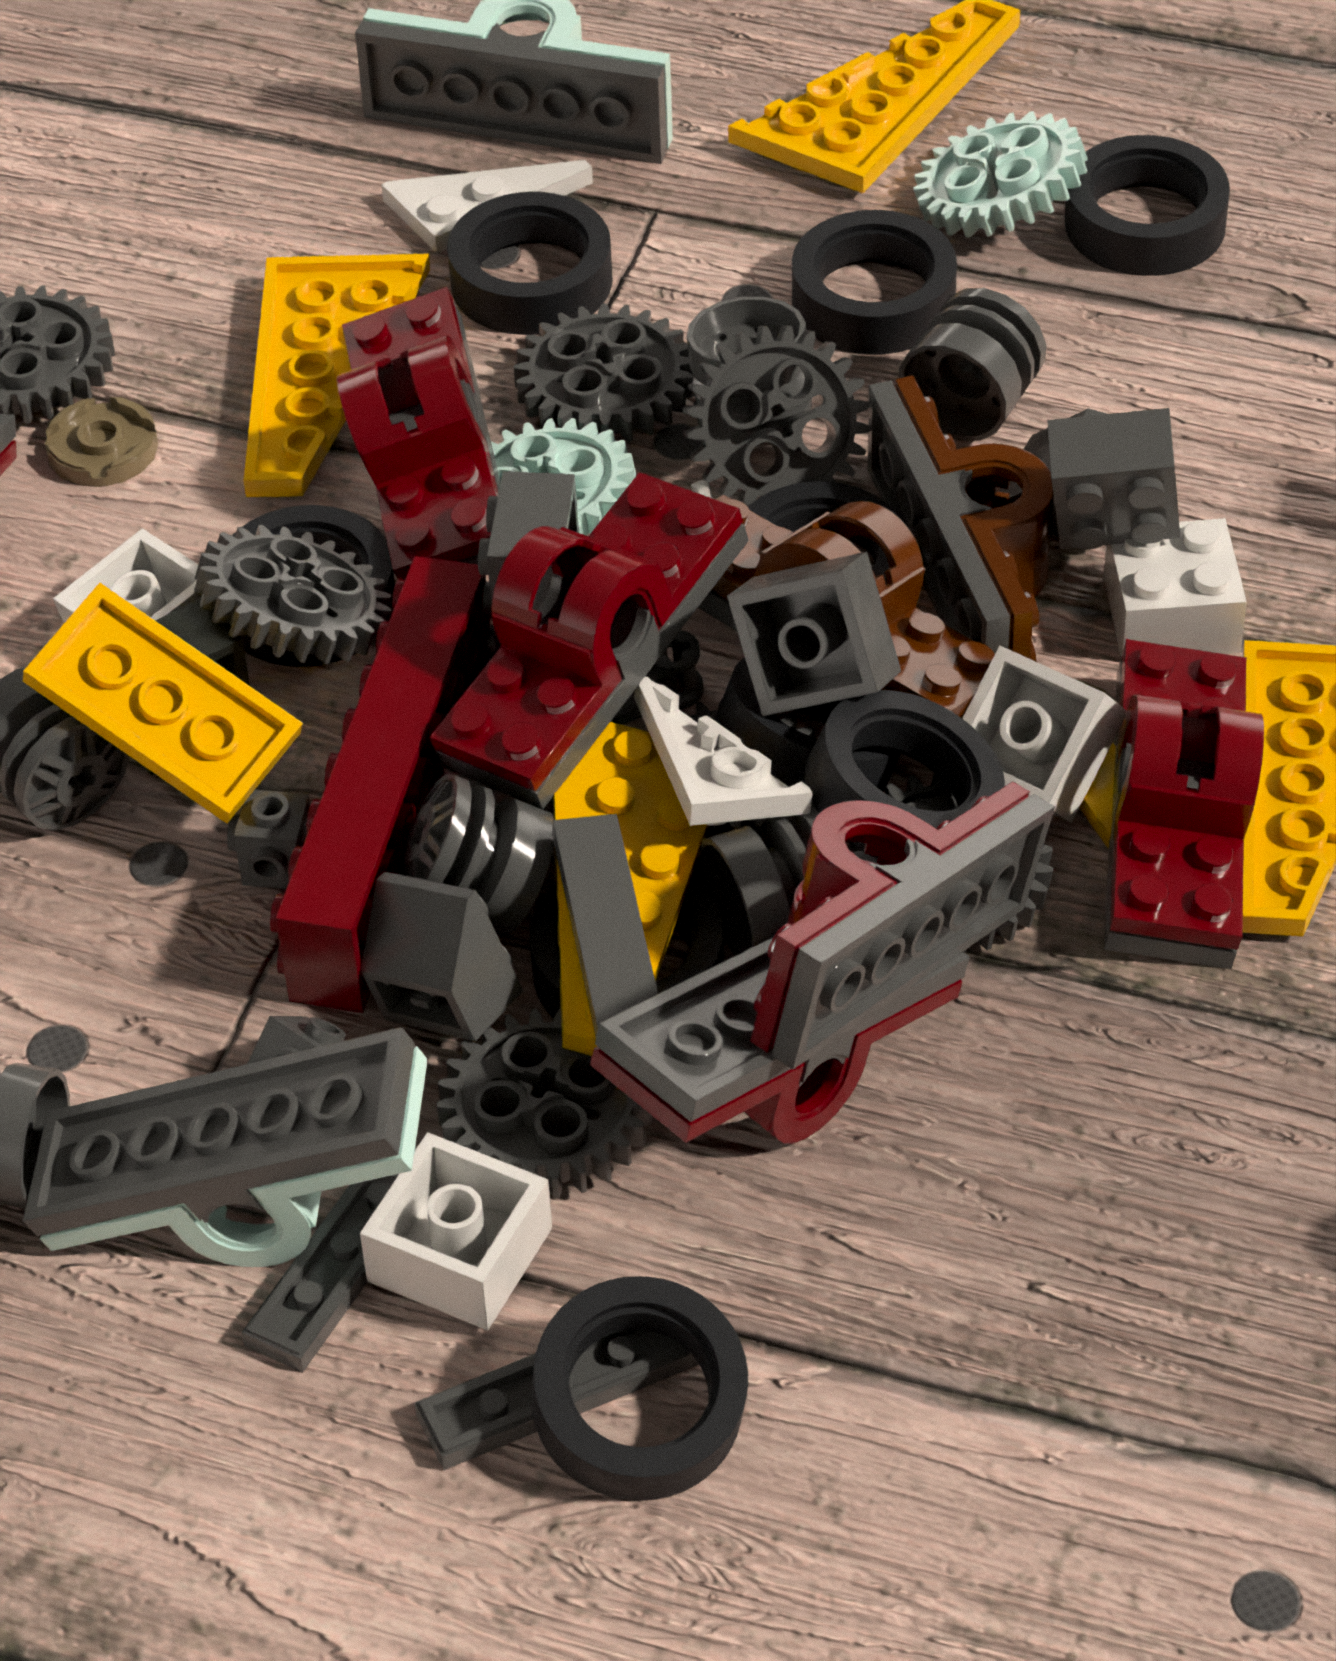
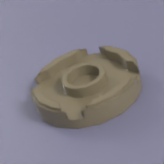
M109 397L110 403L103 402L96 404L95 398H88L63 408L48 423L45 431L46 441L44 443L49 466L60 478L80 486L103 487L123 483L142 473L155 458L159 444L153 416L142 405L122 397Z

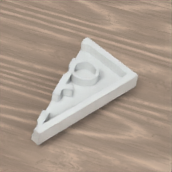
M585 160L387 181L381 184L383 201L438 254L447 250L448 238L454 225L465 213L477 205L499 196L518 192H549L566 196L592 184L593 175L592 166Z
M649 677L643 678L635 689L634 699L690 826L703 824L717 826L733 821L810 814L812 791L809 786L799 782L788 787L770 774L772 761L759 751L744 746L739 737L707 715L699 718L697 723L678 709L679 696L664 685L651 681Z

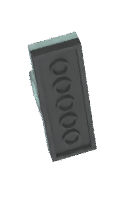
M569 0L480 1L468 23L368 8L363 21L360 22L355 32L365 118L662 164L673 139L670 54L583 41L581 16L576 15V10ZM520 20H536L549 23L546 31L530 36H515L506 33L500 28L503 24Z
M400 1027L48 1111L23 1222L37 1236H41L40 1240L51 1251L169 1225L181 1240L196 1253L224 1264L240 1267H268L290 1261L300 1255L310 1241L311 1229L316 1227L321 1191L412 1171L428 1059L418 1047H414L415 1043ZM240 1204L266 1210L275 1223L250 1224L225 1218L227 1212L225 1205Z

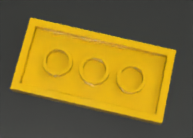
M100 582L23 670L22 682L226 824L301 734L303 723Z

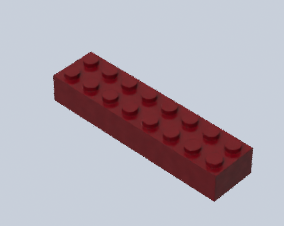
M414 556L406 579H398L392 599L393 613L389 622L382 621L379 626L376 638L377 655L373 665L366 664L362 670L359 683L360 699L356 709L349 708L345 714L342 727L343 743L339 754L331 753L325 769L324 793L321 800L313 799L309 807L306 840L303 847L295 846L292 851L288 869L289 884L285 894H277L272 903L270 930L271 932L278 933L280 944L277 954V971L279 974L285 975L290 1002L363 1013L371 991L360 968L376 880L384 872L399 875L400 861L413 821L429 791L444 776V768L430 736L489 662L487 658V634L490 618L483 617L482 609L486 575L479 574L477 564Z

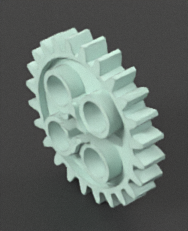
M1030 111L1021 120H1016L1014 113H1009L1002 123L996 124L992 117L988 118L984 128L978 130L976 127L969 125L967 126L968 135L963 138L951 135L948 137L950 143L948 148H934L932 151L935 159L921 162L923 172L915 174L914 178L917 186L913 187L924 220H931L932 225L937 229L945 226L947 234L953 235L963 228L966 238H970L978 229L984 228L986 236H991L997 226L1004 225L1006 230L1011 232L1014 230L1016 221L1023 219L1025 222L1032 224L1035 222L1034 213L1038 211L1045 213L1054 212L1051 203L1054 200L1068 201L1070 196L1067 189L1081 186L1079 176L1087 173L1085 161L1088 159L1077 128L1075 126L1069 127L1067 119L1063 118L1055 122L1052 113H1048L1039 120H1036L1034 111Z
M552 418L548 419L543 429L535 430L527 422L524 423L523 434L516 436L512 432L504 430L502 431L503 442L497 444L491 441L500 482L503 471L575 474L579 533L583 535L591 534L636 477L632 454L628 453L625 441H615L614 433L611 429L598 434L595 422L589 423L581 430H578L576 419L573 418L567 421L562 428H556Z

